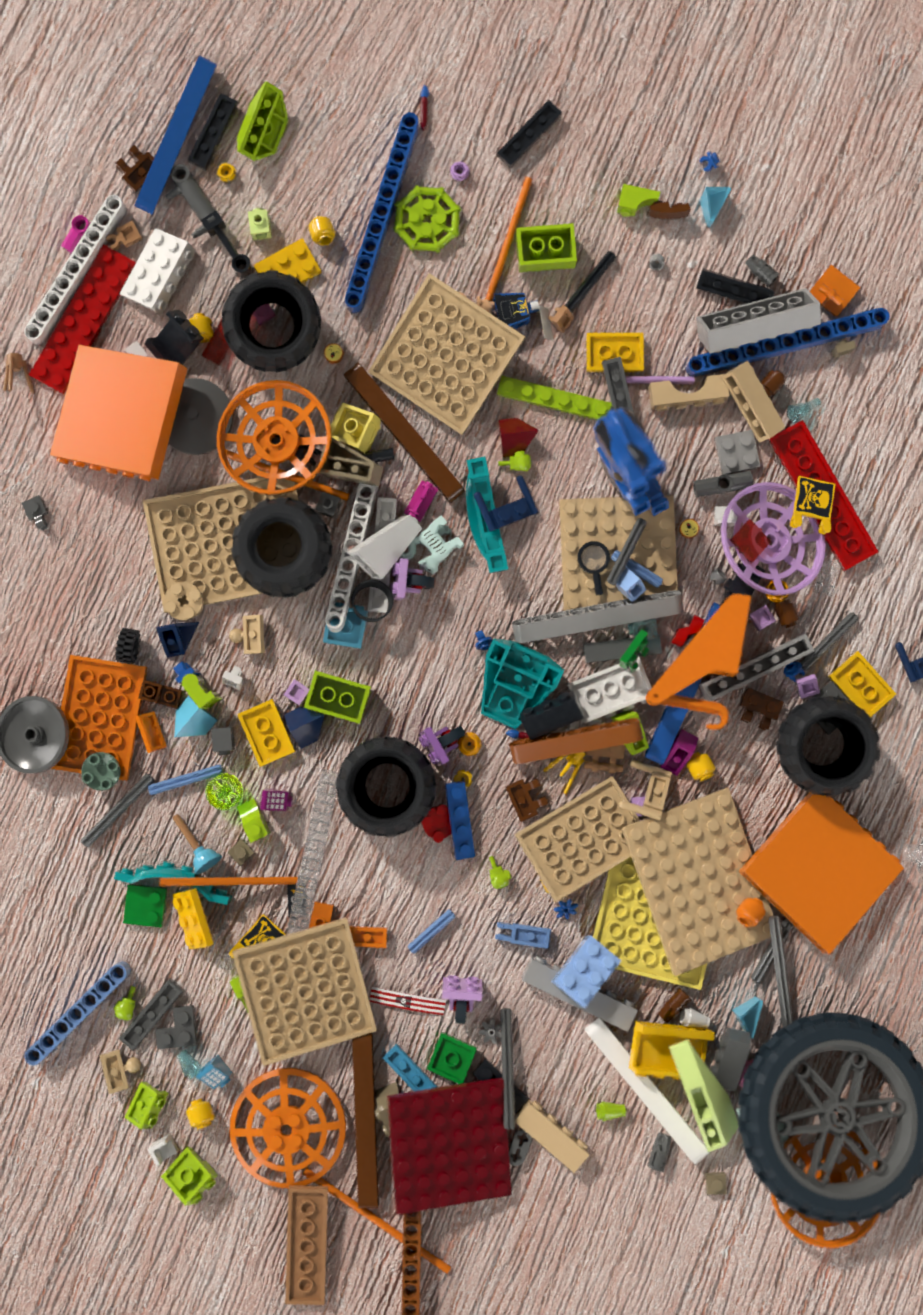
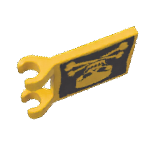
M799 476L790 527L797 528L801 526L802 516L821 520L818 529L820 534L829 533L831 531L830 519L835 484Z
M263 914L229 951L228 955L233 958L232 951L287 934Z

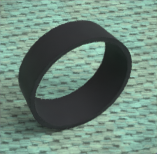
M370 579L359 583L354 588L351 603L355 614L360 619L367 622H377L390 613L394 597L391 589L385 583ZM367 587H375L383 591L389 603L386 614L379 618L362 616L354 606V599L360 590Z

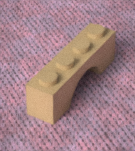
M724 374L707 376L702 388L694 393H682L675 389L670 381L650 383L648 390L651 410L656 409V411L660 412L668 410L669 407L684 409L687 405L701 407L705 406V403L713 402V405L723 404L729 397V389L721 377Z

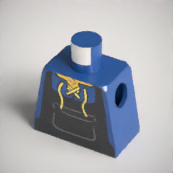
M525 293L494 294L497 318L514 330L530 323L529 314L539 312L538 301L527 302Z

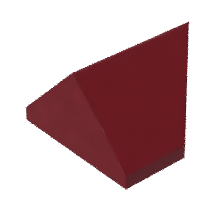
M519 418L498 420L502 457L514 456L516 451H525L539 430Z

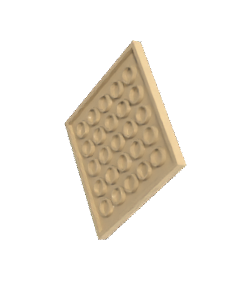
M429 273L368 373L463 435L526 337Z
M674 495L665 496L669 500V508L655 516L651 513V505L649 510L634 516L630 504L623 497L559 499L563 611L628 599L618 590L616 585L609 584L607 579L616 563L611 560L612 554L616 550L622 551L638 518L646 520L647 524L630 558L663 579L660 587L656 588L640 578L647 589L640 596L678 590ZM591 541H598L604 544L610 553V562L607 568L600 572L603 595L599 596L595 594L593 575L584 572L577 562V554L580 548L585 543ZM589 546L583 550L581 560L586 568L597 570L604 565L606 555L600 547Z
M347 917L232 951L263 1066L377 1031Z

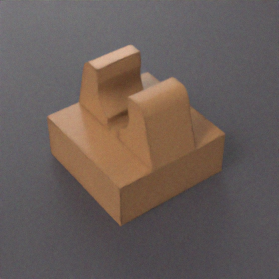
M562 305L561 307H556L554 309L556 312L555 316H549L548 319L558 331L564 333L573 321L574 316L568 307Z

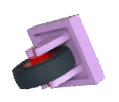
M399 559L392 566L391 573L394 576L393 584L391 583L390 589L394 600L400 601L404 599L405 593L420 594L422 589L434 588V578L424 576L422 574L423 570L408 568L409 559Z
M455 975L443 977L442 999H450L449 1010L455 1011V1023L465 1024L466 1012H473V1001H482V979L473 976L459 978Z

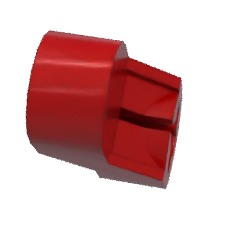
M694 614L687 627L676 630L671 643L681 648L688 635H697L704 619Z

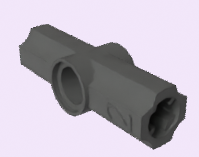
M751 471L696 480L693 481L694 494L697 498L743 490L753 485V476ZM720 480H724L727 483L726 489L720 487Z

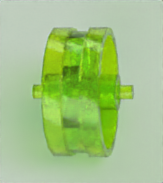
M221 773L207 784L205 790L206 799L215 809L221 811L229 810L242 798V784L234 775ZM216 780H222V786ZM229 797L234 798L235 801H234L233 803H231Z

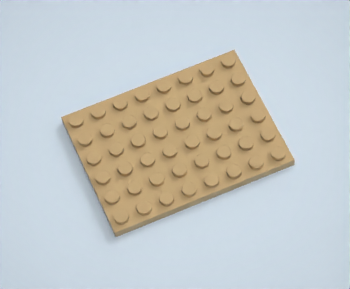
M258 477L244 481L252 486L267 490L269 479ZM277 479L275 490L290 488L296 485V483L287 479ZM237 482L143 500L164 613H168L164 607V597L167 590L174 583L188 582L195 585L203 596L204 605L263 594L252 588L238 573L231 553L233 546L232 535L235 526L237 527L242 519L241 516L248 509L250 510L255 507L258 502L265 499H277L278 497H290L299 501L297 490L283 495H264L250 491ZM274 522L265 527L259 534L256 543L260 558L268 565L274 567H283L294 562L300 554L302 545L298 531L290 524L284 522ZM184 596L183 598L179 599L181 607H183L184 604L188 605L189 601L186 600L187 596Z
M729 788L721 789L662 812L660 821L648 817L621 828L674 976L771 938L769 917L773 916L770 904L738 872L752 857V853ZM745 898H758L764 904L766 914L755 927H746L737 920L736 910Z

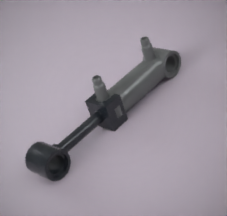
M183 164L175 165L171 170V177L177 187L169 191L165 195L166 198L170 200L182 193L203 224L191 234L193 238L200 237L208 232L210 237L217 235L232 257L231 265L235 274L239 278H246V276L253 272V266L249 258L244 254H238L223 232L227 228L223 219L196 182L188 167ZM180 175H186L184 179H178ZM240 264H247L244 269H238Z

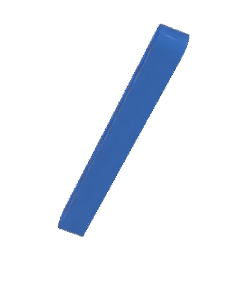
M412 112L405 113L401 119L345 295L346 307L351 313H358L363 308L416 141L419 122L416 114ZM409 122H412V123L415 124V125L412 126V127L406 126V124L409 123ZM402 140L409 141V143L405 145L401 144L400 142ZM398 157L404 159L402 162L395 161ZM391 175L398 176L396 180L389 179ZM385 193L392 194L390 198H385L383 195ZM381 210L387 212L384 216L378 215V212ZM374 228L381 229V232L375 234L372 232V230ZM368 246L376 247L371 252L366 250ZM367 263L370 265V267L368 269H362L361 265ZM358 281L365 283L362 287L355 286ZM352 299L359 300L356 305H351L349 302Z
M877 308L823 322L811 329L797 330L792 334L778 335L776 338L759 340L757 343L744 344L738 348L722 350L719 353L708 352L697 355L689 360L686 365V373L690 377H699L737 367L746 361L753 363L875 331L882 328L889 321L890 314L884 308ZM875 316H879L882 322H878ZM857 320L861 321L864 327L858 326ZM838 325H842L845 328V332L840 331ZM820 330L826 331L827 337L822 336ZM802 335H807L809 341H804ZM783 340H789L791 346H786ZM765 344L771 345L773 351H768L765 348ZM746 349H752L755 355H748ZM728 354H734L736 360H730ZM710 359H716L718 361V365H712L710 363ZM691 364H698L700 370H694L691 367Z

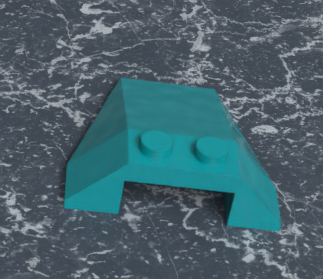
M494 638L485 658L481 714L517 729L522 724L520 713L528 707H535L541 704L557 688L564 669L550 657L511 640Z

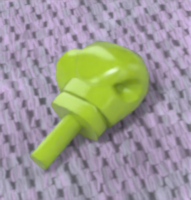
M516 451L514 456H510V461H498V466H510V470L526 472L531 468V457L525 454L524 451Z
M490 856L489 860L493 869L489 870L493 888L502 889L507 887L509 880L512 878L509 870H503L502 866L497 867L494 857Z
M131 986L128 997H122V1001H117L114 1005L117 1018L125 1021L132 1019L134 1004L136 1003L135 1000H132L136 987Z

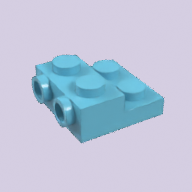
M335 602V607L340 608L345 603ZM354 605L362 616H368V611L364 610L365 607ZM349 608L344 628L340 632L334 633L330 631L326 624L323 643L361 649L367 621L360 619L355 614L353 608ZM334 618L331 620L330 625L337 626L340 620Z

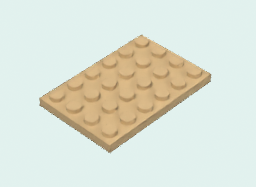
M613 776L514 835L555 903L631 857L621 828L640 821L635 812L619 806L620 801H629Z

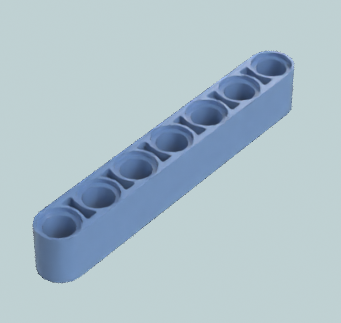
M121 961L112 966L26 1051L25 1061L29 1065H37L44 1060L130 975V965L127 962ZM117 967H120V968L123 969V971H124V975H123V976H119V975L117 974V972H116ZM103 981H107L110 984L109 990L103 987ZM89 995H93L96 998V1003L89 1001ZM75 1009H79L82 1012V1017L76 1016ZM61 1023H65L68 1026L67 1031L61 1028ZM47 1036L53 1039V1045L47 1042ZM33 1050L39 1053V1058L34 1057Z

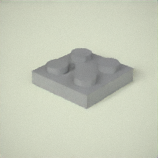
M752 430L714 438L722 475L761 467Z

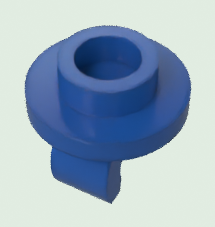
M708 151V157L703 156L699 159L700 163L708 161V166L703 169L705 172L711 171L713 167L715 169L719 168L718 163H720V159L716 152Z
M482 630L476 632L475 635L478 642L475 644V648L481 651L489 649L493 641L492 637H485Z
M798 661L787 664L783 671L785 676L796 682L795 676L798 673L803 676L805 675L802 665Z

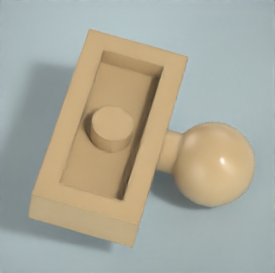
M263 615L243 616V631L235 628L229 633V639L233 643L244 641V654L265 653Z
M119 1049L99 1055L108 1093L112 1094L129 1088L125 1072H138L141 1068L140 1060L132 1057L126 1061V1064H123Z

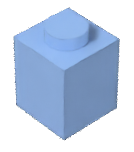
M627 567L616 584L618 590L631 602H634L647 590L641 579Z

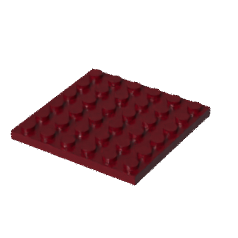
M503 1078L387 1095L395 1212L397 1215L512 1195L507 1129L504 1128Z

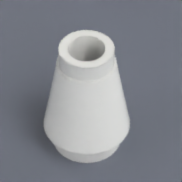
M688 1007L681 1011L680 1023L685 1027L707 1029L710 1025V1017Z

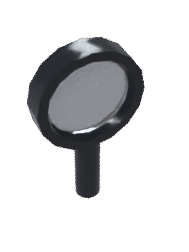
M591 541L585 543L580 548L577 554V562L584 572L593 575L595 594L599 596L603 595L600 572L607 568L610 562V553L604 544L598 541Z

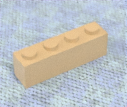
M748 361L721 376L759 443L770 439L786 428Z
M529 1099L515 1114V1123L575 1173L589 1156L588 1145L580 1138L576 1140L569 1128L566 1126L561 1127L554 1115L551 1113L547 1115L540 1103L536 1100L532 1102Z

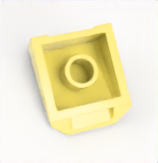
M346 403L340 405L331 423L332 438L362 453L371 450L374 439L379 429H381V419L377 415Z

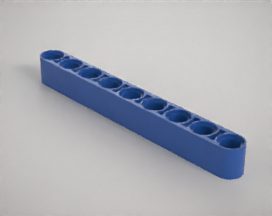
M201 55L198 56L134 205L153 215L217 66L216 63Z
M715 602L712 604L701 629L720 608L719 604ZM702 678L674 695L694 698ZM666 705L649 743V748L645 752V758L660 765L664 764L688 709Z

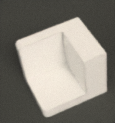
M727 506L714 507V526L722 525V519ZM732 509L728 516L727 526H734L737 520V516Z
M170 1133L153 1142L148 1148L157 1167L165 1159L179 1151Z

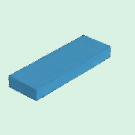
M397 1043L383 1056L387 1064L413 1091L437 1087L431 1078Z

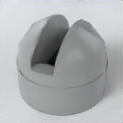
M653 254L649 260V267L655 271L664 268V257L661 254Z
M716 568L711 573L710 580H715L714 584L719 585L725 582L727 577L720 568Z

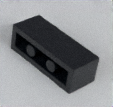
M574 691L564 692L557 698L545 700L540 705L528 707L520 713L521 722L530 740L584 718L582 708Z

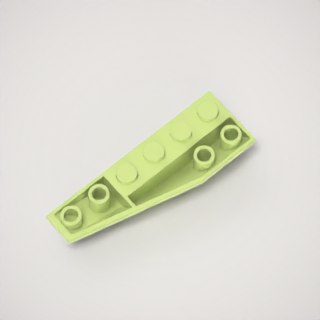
M688 1040L669 1046L707 1151L710 1152L727 1146L739 1128L728 1093Z

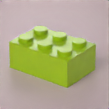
M574 223L516 228L519 273L572 269L576 267L577 255Z
M315 670L304 708L362 724L372 687Z

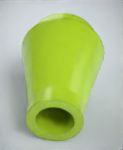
M601 1101V1103L596 1105L597 1119L604 1122L618 1117H625L626 1107L624 1104Z

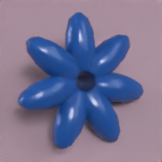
M568 899L567 902L559 901L560 907L553 909L555 912H559L557 918L564 916L568 920L570 914H577L574 909L578 907V904H572V900Z

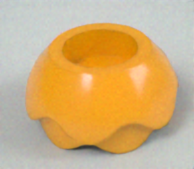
M773 580L765 587L766 589L776 590ZM781 581L783 588L788 589L787 583ZM765 593L766 597L774 603L782 602L789 596V594L770 595Z
M466 732L465 736L459 738L457 744L458 749L463 755L473 756L479 752L482 742L476 733Z

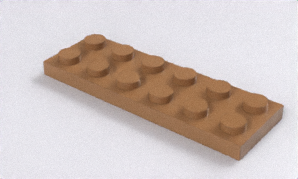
M289 1185L285 1304L325 1305L328 1186Z

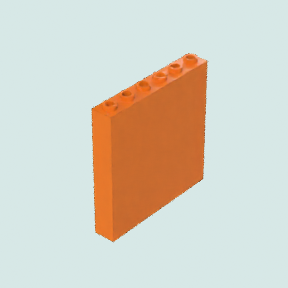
M79 345L50 455L57 458V462L63 464L73 462L74 466L81 468L88 465L90 469L101 471L102 468L106 469V472L115 475L118 472H122L123 476L134 478V475L144 481L150 482L151 479L159 480L188 368L179 362Z
M809 792L738 872L822 953L830 955L904 867L896 856L890 855L886 851L887 848L884 844L872 837V833L868 829L862 828L858 824L859 821L856 817L844 810V806L840 802L834 801L830 796L815 795Z

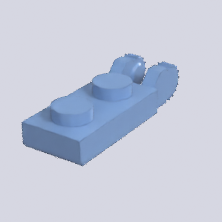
M497 922V927L512 929L511 936L501 933L496 934L495 939L509 941L513 944L549 949L551 928Z

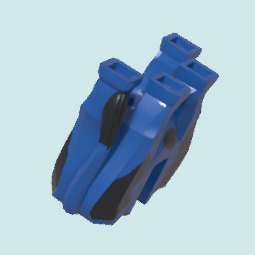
M625 408L609 410L606 416L598 419L593 428L596 435L595 439L600 446L597 448V451L600 455L601 465L609 481L622 495L623 499L630 504L634 516L649 510L650 505L653 516L669 508V500L663 495L656 476L666 471V462L660 459L654 444L650 441L631 411Z

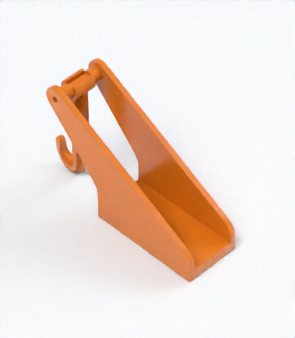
M734 594L722 604L647 693L646 702L649 705L656 706L661 704L719 715L721 717L719 724L706 725V728L710 730L721 729L727 724L729 713L723 704L674 694L708 674L734 677L738 674L751 596Z

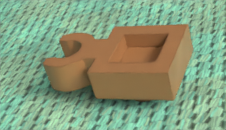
M133 220L116 228L117 235L110 234L106 236L108 242L115 240V244L110 246L115 251L120 248L121 244H124L127 248L143 240Z

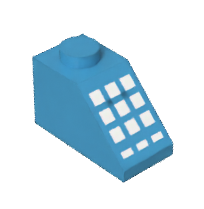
M218 1054L202 1067L196 1077L212 1089H216L218 1086L224 1087L230 1081L229 1077L233 1072Z

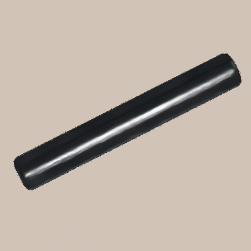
M608 251L564 305L568 307L571 313H573L615 260L616 255L612 251Z

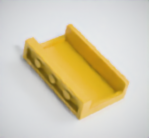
M635 1021L629 1068L635 1072V1075L640 1077H647V1074L660 1079H664L665 1076H671L672 1079L681 1080L669 1046L688 1040L705 1062L708 1040H714L715 1033L706 1028Z

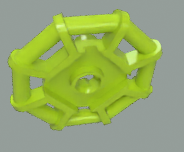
M416 185L404 198L396 202L395 226L393 230L405 241L411 251L422 250L439 253L445 245L460 234L459 218L461 207L452 200L443 187L430 188ZM422 195L436 196L435 200H423ZM418 197L419 201L411 208L406 206L414 198ZM441 198L449 206V210L445 211L439 204ZM403 211L409 214L408 223L402 224ZM452 215L450 228L446 226V218ZM424 216H431V223H424ZM410 229L416 236L413 240L405 230ZM443 232L448 233L437 242L436 238ZM428 238L433 243H420L419 241L420 239Z

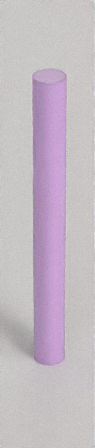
M625 376L627 384H650L661 381H670L671 384H694L695 377Z

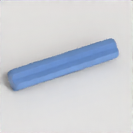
M618 550L614 551L611 560L616 562L621 552ZM629 558L625 568L627 567L635 575L654 587H660L663 582L661 577Z
M448 909L408 945V949L413 954L420 950L456 917L453 911Z

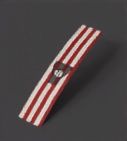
M377 987L371 988L369 999L370 1002L438 1015H444L446 1000L406 994Z

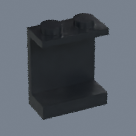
M180 310L168 311L166 315L170 320L157 337L148 338L144 345L156 359L179 362L183 365L204 338L199 333V330L189 322L183 312Z

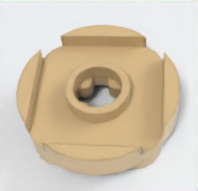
M188 582L174 583L165 594L164 607L173 618L187 621L200 614L203 609L204 599L195 585ZM184 596H187L186 600L189 601L188 605L184 604V606L181 607L179 599L183 598Z

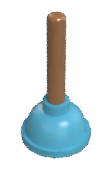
M176 814L173 816L174 822L194 850V873L196 875L201 874L216 865L222 858L221 854L200 846L180 815Z

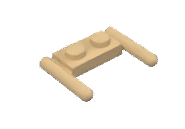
M632 760L630 762L631 767L651 773L643 807L624 800L620 801L619 806L660 821L672 772Z

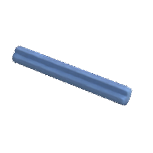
M220 764L151 784L148 786L150 795H154L223 774V769Z

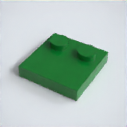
M128 884L123 923L163 927L167 888Z
M442 1032L427 1070L455 1083L463 1084L477 1047Z

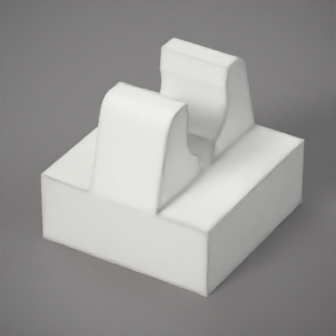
M234 666L231 673L225 671L222 676L223 684L241 690L243 686V678L240 677L242 668Z

